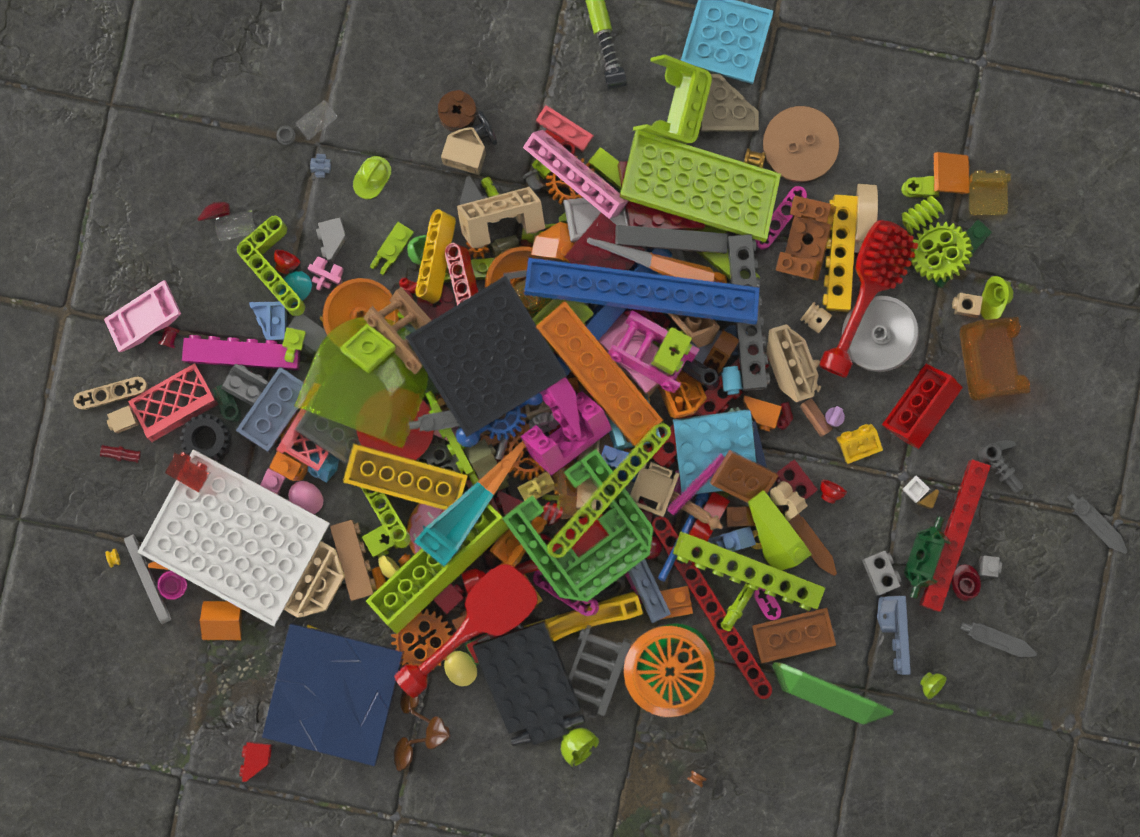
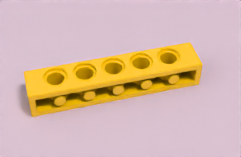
M834 195L833 200L829 201V204L836 206V211L826 249H829V256H826L825 268H828V275L824 276V286L827 287V294H823V305H826V311L849 312L851 309L858 196ZM845 212L847 219L840 220L837 213ZM836 231H844L846 238L839 239ZM836 249L844 251L845 255L843 258L835 255ZM834 269H842L843 276H836L834 274ZM833 287H840L842 295H835L832 291Z

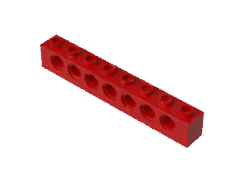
M750 346L748 353L756 355L758 353L757 348ZM738 358L731 366H738V370L740 371ZM754 365L755 368L751 371L752 374L760 371L758 366ZM721 375L719 377V387L714 390L707 389L705 391L707 400L694 414L680 418L712 415L718 412L723 413L729 407L727 403L732 398L736 400L743 392L739 390V394L728 395L725 399L720 398L717 391L723 389ZM707 402L712 403L714 411H705L704 404ZM674 424L670 427V437L664 443H671L674 446V451L666 453L663 449V444L651 457L657 465L662 467L666 466L668 468L675 461L673 457L677 454ZM652 446L646 452H650L652 450Z
M973 459L968 461L944 531L951 544H944L933 579L938 582L925 587L919 606L941 612L991 467L990 465Z

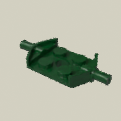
M937 516L934 527L931 526L929 529L918 532L904 574L911 582V585H913L909 597L918 599L922 587L938 582L933 579L944 544H951L945 534L941 532L945 520L942 517Z

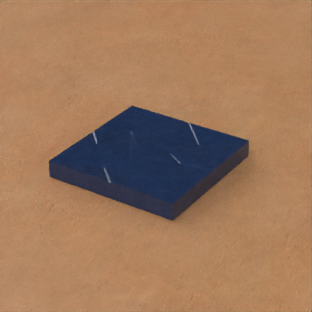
M291 623L262 738L375 766L397 683L394 675L400 670L404 651Z

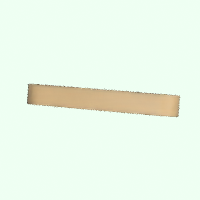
M133 377L79 392L74 396L73 402L77 408L87 410L140 395L147 391L148 384L141 377ZM136 381L143 383V386L140 387L141 390L138 391L137 388L130 389L132 393L129 394L127 383H129V386L136 385ZM122 385L125 388V393L122 396H117L115 388ZM99 391L106 392V399L104 401L97 400L96 395ZM90 393H92L94 404H92L91 400L86 401L85 406L78 403L81 400V396L88 399L91 398Z

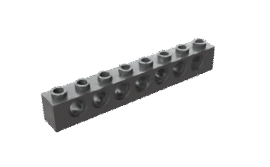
M752 235L728 236L727 246L731 284L758 287L760 289L759 277L756 278L755 270H758L757 258L754 259L753 251H756V241L752 240ZM745 252L748 255V259L741 260L738 257V253ZM743 270L749 272L750 278L743 279L740 276V272ZM759 296L756 325L735 322L737 339L740 340L737 345L743 386L742 391L766 389L767 384H770L769 372L765 371V365H768L767 353L763 351V346H766L765 334L761 332V327H764V318L759 312V308H762L761 296ZM746 328H754L756 334L754 336L747 335ZM748 347H756L758 353L756 355H750L748 353ZM750 366H758L759 374H752Z

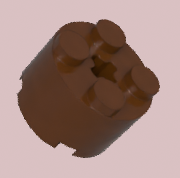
M461 90L445 94L438 104V115L441 124L447 130L453 132L472 127L477 115L475 102L472 97ZM454 110H460L461 114L454 113Z

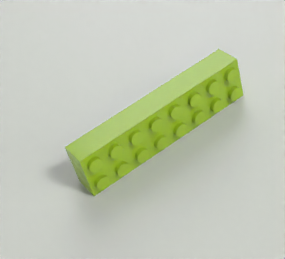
M488 504L459 551L445 567L421 548L373 593L366 602L397 634L504 534L509 527L503 521V517Z

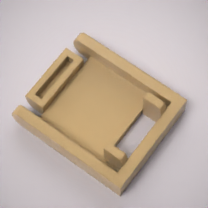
M646 463L638 473L630 496L639 508L663 517L680 473L676 472L674 479H671L672 470L651 463L647 470L645 469ZM640 496L657 502L656 510L638 503Z

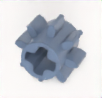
M316 154V158H311L310 171L315 173L316 177L325 178V173L331 172V159H326V154Z

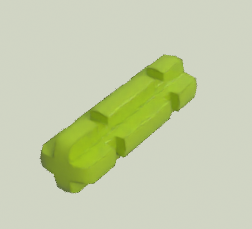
M490 177L481 180L483 188H486L485 191L488 197L499 195L495 186L492 185L493 182Z

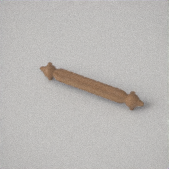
M673 490L670 502L676 501L680 494ZM690 500L681 508L701 522L709 523L710 530L712 531L716 528H723L718 519L719 516L716 515L712 518L709 512Z

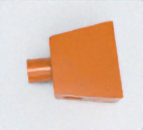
M278 450L269 467L292 481L303 480L308 472L307 464L285 451L281 453Z

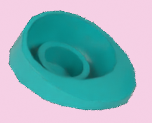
M294 271L283 278L302 301L310 294L312 281L306 273ZM282 289L279 295H283L286 289Z

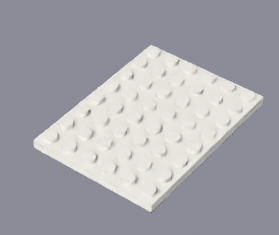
M192 450L141 544L138 553L275 626L330 523L202 453Z

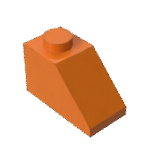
M744 396L742 402L746 409L751 411V418L759 426L758 429L770 432V429L774 430L782 406Z

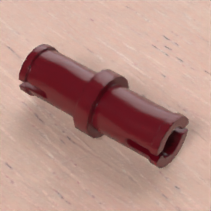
M102 444L100 450V457L113 458L120 462L125 460L139 463L141 451L124 449L123 446L117 448Z

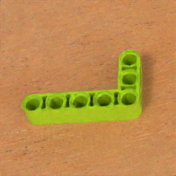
M271 216L239 243L237 253L288 312L293 316H300L305 311L304 302L262 256L287 233V226L278 216ZM280 224L278 229L273 230L275 225ZM261 237H266L263 242H259ZM251 249L249 254L244 255L246 250ZM259 262H263L261 267L256 268ZM274 275V279L268 282V278ZM282 289H286L283 295H279ZM294 302H298L295 308H291Z
M361 487L394 544L399 548L407 547L411 542L410 534L387 495L377 491L369 493L370 489ZM386 503L385 507L378 509L380 504ZM395 518L392 524H387L390 519ZM399 534H404L402 539L396 540Z

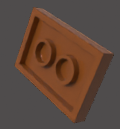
M729 450L710 483L748 503L761 491L764 490L768 493L778 474Z

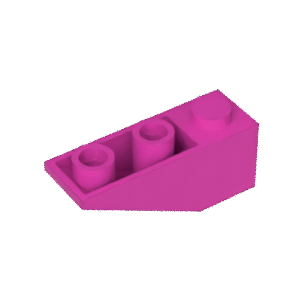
M565 377L540 393L544 403L553 412L554 419L563 428L564 435L572 441L581 437L576 393Z

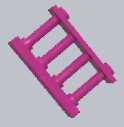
M632 310L625 321V324L629 327L618 347L612 345L608 354L614 361L622 362L660 384L664 390L675 393L681 384L675 380L686 360L692 362L700 349L692 345L687 355L684 354L681 358L683 364L679 372L675 371L668 377L660 372L657 367L653 365L651 367L642 362L652 341L662 344L668 331ZM639 331L646 338L634 357L625 352L635 332Z

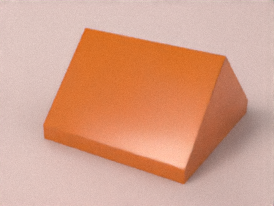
M203 601L200 616L202 640H241L242 609L228 601Z

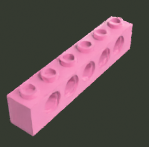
M544 130L531 134L523 147L526 151L610 219L619 216L628 200L620 198V193Z

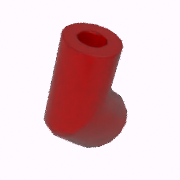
M407 278L400 279V287L412 294L416 293L417 282L410 281Z

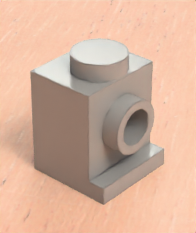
M980 556L979 576L998 577V573H1001L1002 562H999L1000 558Z

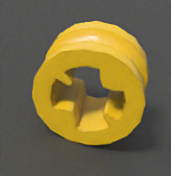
M113 549L112 552H105L111 568L115 564L121 565L116 549Z

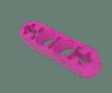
M796 186L791 189L772 214L771 221L777 220L780 223V229L772 230L769 228V233L771 234L767 238L768 244L764 243L762 245L759 240L755 239L758 248H769L793 217V215H784L781 212V208L785 205L792 206V203L787 201V199L793 200L795 195L793 192L798 193L800 191L802 193L801 197L806 198L807 193L803 187Z
M540 570L534 573L533 581L538 587L585 616H593L598 612L599 604L594 598L588 602L577 600L575 603L571 602L570 599L560 598L549 582L542 581L540 575L543 574ZM582 602L585 603V604H590V603H591L590 607L592 608V610L587 611V610H588V607L585 606L584 604H583V605H580V604H581Z

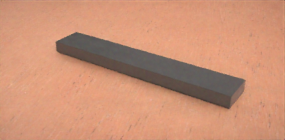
M617 225L615 244L725 254L727 253V234Z

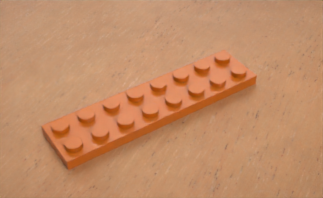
M565 301L536 325V328L541 332L547 343L633 446L640 442L654 425L660 424L663 421Z

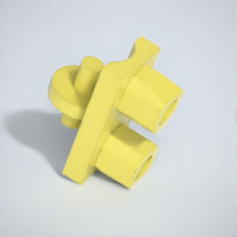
M546 471L539 475L538 478L535 477L517 488L525 501L532 495L535 499H538L557 487L550 474Z

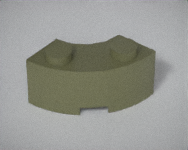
M485 439L479 441L475 446L464 449L479 479L484 477L498 464L494 457L496 451L493 445H488ZM508 474L506 475L503 482L497 489L496 493L509 486L506 480L507 478H509Z

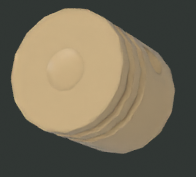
M813 302L800 320H804L805 324L808 323V326L819 334L832 315L823 308L820 309L819 305L816 306V303ZM820 317L822 322H817V318Z

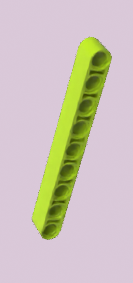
M663 423L654 425L550 541L547 546V552L551 557H563L671 435L668 425ZM658 427L663 428L665 431L663 438L658 437L656 434ZM645 442L651 443L652 450L650 452L644 450L643 445ZM633 456L639 459L637 467L631 465L630 460ZM620 470L626 473L624 481H620L617 477ZM607 485L613 488L611 496L605 494L604 489ZM595 499L601 504L597 511L591 506L592 501ZM581 514L587 516L588 521L585 525H581L578 521ZM568 529H572L575 533L572 540L567 539L565 536ZM556 543L560 544L562 548L561 552L557 555L552 551V547Z

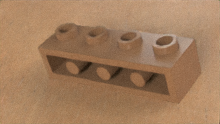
M349 520L330 526L351 601L371 596L375 593L374 590H377L374 578L371 579L369 575L372 569L369 560L365 561L363 553H366L364 542L359 540L358 535L361 534L359 524L355 523L354 520Z

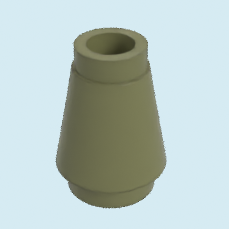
M516 235L496 239L490 243V249L495 257L510 248L519 246Z

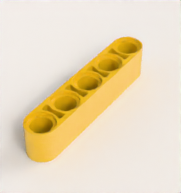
M439 209L435 210L430 218L416 286V295L430 303H436L442 293L447 268L445 249L452 243L456 223L453 216Z

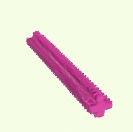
M721 453L720 456L716 457L715 461L711 462L712 464L708 466L709 468L706 467L705 471L701 472L702 475L698 476L697 480L694 479L693 483L689 484L690 487L686 488L685 492L682 491L681 495L677 497L678 499L674 500L671 506L669 505L670 508L667 507L672 515L677 514L678 510L684 507L683 505H686L687 501L691 500L690 498L695 495V492L697 493L706 484L707 480L709 481L714 476L725 458Z

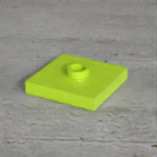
M367 323L342 345L340 350L369 374L396 350V346Z

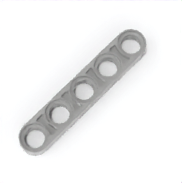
M133 534L124 538L126 547L160 623L164 624L171 621V616L162 595L159 593L151 570L148 568L147 561L142 554L138 553L140 545Z

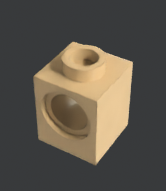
M959 293L957 298H953L952 308L955 309L954 314L977 318L980 316L983 297ZM962 301L970 302L971 308L969 310L964 309Z
M126 406L107 414L109 418L107 424L110 430H114L115 433H121L139 425L131 406Z

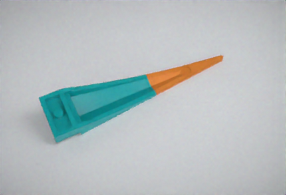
M522 441L466 493L427 525L415 539L414 543L445 567L459 551L524 449V442Z

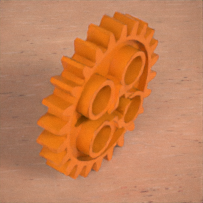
M426 609L424 614L421 611L400 632L391 635L396 638V641L391 642L392 645H397L395 649L404 651L402 665L408 662L410 665L420 666L452 636L448 635L452 628L446 629L445 627L448 621L441 622L442 615L436 618V611L429 615V609ZM423 621H427L430 625V629L427 632H422L419 628L420 623ZM434 629L437 630L435 634L425 640L426 645L419 644L413 650L408 651L409 647L420 640V635L424 637ZM408 632L414 635V641L410 644L404 641V635ZM433 637H439L441 640V645L438 648H434L431 645ZM418 648L425 650V657L423 659H418L415 656V651Z

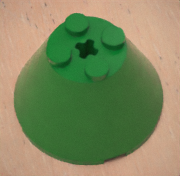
M684 624L663 625L681 627L696 634L708 647L714 662L712 648L699 631ZM667 638L658 640L667 659ZM671 638V656L676 651L679 639ZM683 641L681 649H689L691 645ZM655 642L651 643L647 648L663 661ZM693 649L691 651L692 659L699 657L696 650ZM645 650L639 657L659 665ZM683 651L678 654V660H681V663L688 661L689 656L686 652ZM701 660L688 665L685 669H703ZM641 662L637 663L638 670H657ZM666 667L665 676H674L673 670L675 668ZM682 673V675L702 682L703 673ZM639 674V676H640L643 680H647V679H649V678L654 677V676L657 675V674ZM680 678L694 693L697 692L700 685ZM659 679L652 681L648 684L651 687H653ZM663 682L655 689V691L658 694L661 690ZM677 682L684 700L690 699L692 695ZM668 684L662 696L665 700H668ZM672 684V701H680Z

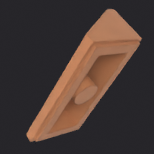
M810 398L800 405L801 410L820 437L832 430V427L826 422L824 415L813 399Z

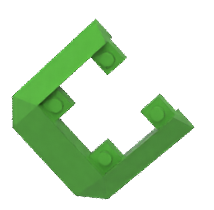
M595 449L563 473L574 488L590 478L598 489L613 471L597 449ZM607 485L604 489L605 494L611 496L613 488ZM625 488L610 503L612 509L597 519L608 535L579 557L572 548L560 558H554L548 554L546 544L530 524V521L544 512L533 495L502 518L560 598L588 602L650 555L653 526ZM558 548L553 553L556 555L559 554L562 548Z
M773 662L772 667L784 692L800 697L861 724L881 719L893 713V710L787 665Z

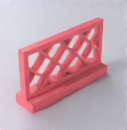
M195 363L128 401L147 439L151 442L182 426L187 421L189 422L192 417H197L218 405L217 400ZM194 370L197 374L195 382L186 381L187 374ZM174 381L181 382L178 392L169 390L170 384ZM184 383L194 385L191 395L182 393ZM197 386L204 388L207 392L206 395L200 398L194 396ZM158 390L164 392L161 402L152 400L154 393ZM168 393L177 395L174 405L165 403ZM180 396L189 398L188 405L185 407L178 406ZM141 400L147 401L145 411L138 410L135 403ZM151 402L160 404L157 414L148 412ZM164 406L173 408L171 415L167 417L161 416ZM147 415L156 417L155 423L147 428L145 424Z
M316 383L276 450L281 453L285 451L318 471L329 453L316 445V449L307 450L305 441L310 440L294 430L322 387ZM301 442L304 451L297 452L291 447L293 444ZM318 452L321 459L318 464L310 459L309 454Z

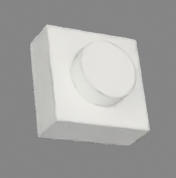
M915 476L902 490L917 503L930 488Z

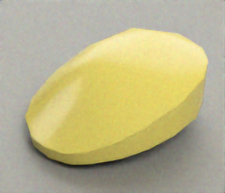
M383 555L378 558L381 572L387 578H391L400 569L390 557Z
M454 651L446 657L444 669L451 682L458 686H468L476 679L477 667L472 657L467 653Z

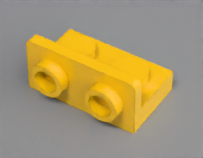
M872 424L862 425L857 430L844 432L836 438L847 464L883 451L877 430Z

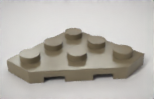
M711 74L712 82L701 122V132L758 131V110L750 105L721 74Z

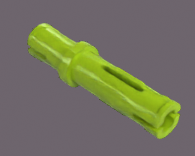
M747 582L735 602L727 609V615L721 622V627L726 631H731L737 619L741 618L743 609L755 589L747 587Z

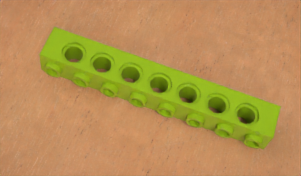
M680 532L673 550V554L678 555L677 560L685 563L691 560L695 562V567L703 570L709 567L713 569V574L721 577L727 574L731 576L729 579L739 584L741 581H745L748 583L747 587L757 591L759 587L765 589V594L776 597V594L783 596V601L791 604L794 601L799 602V607L809 611L811 607L818 609L825 591V587L683 532ZM695 547H698L700 551L699 555L693 557L692 550ZM716 554L717 561L711 564L710 556ZM730 561H734L735 566L729 571L727 564ZM750 567L752 574L746 578L745 570ZM768 574L769 582L763 584V576ZM786 581L787 587L781 591L780 584ZM800 588H803L804 595L799 598L797 592Z

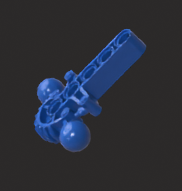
M541 393L507 412L503 419L494 420L466 437L459 426L456 431L457 442L463 447L475 446L480 439V434L486 430L491 432L490 439H493L495 434H497L498 441H501V435H504L505 439L508 440V433L510 432L515 437L516 434L513 430L516 429L518 432H521L522 429L518 425H525L521 418H527V414L521 413V408L527 404L531 406L541 404L543 402Z

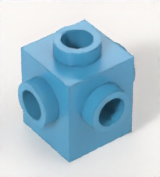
M318 452L310 455V459L317 464L321 460ZM329 453L318 471L308 466V472L327 483L337 471L339 459Z

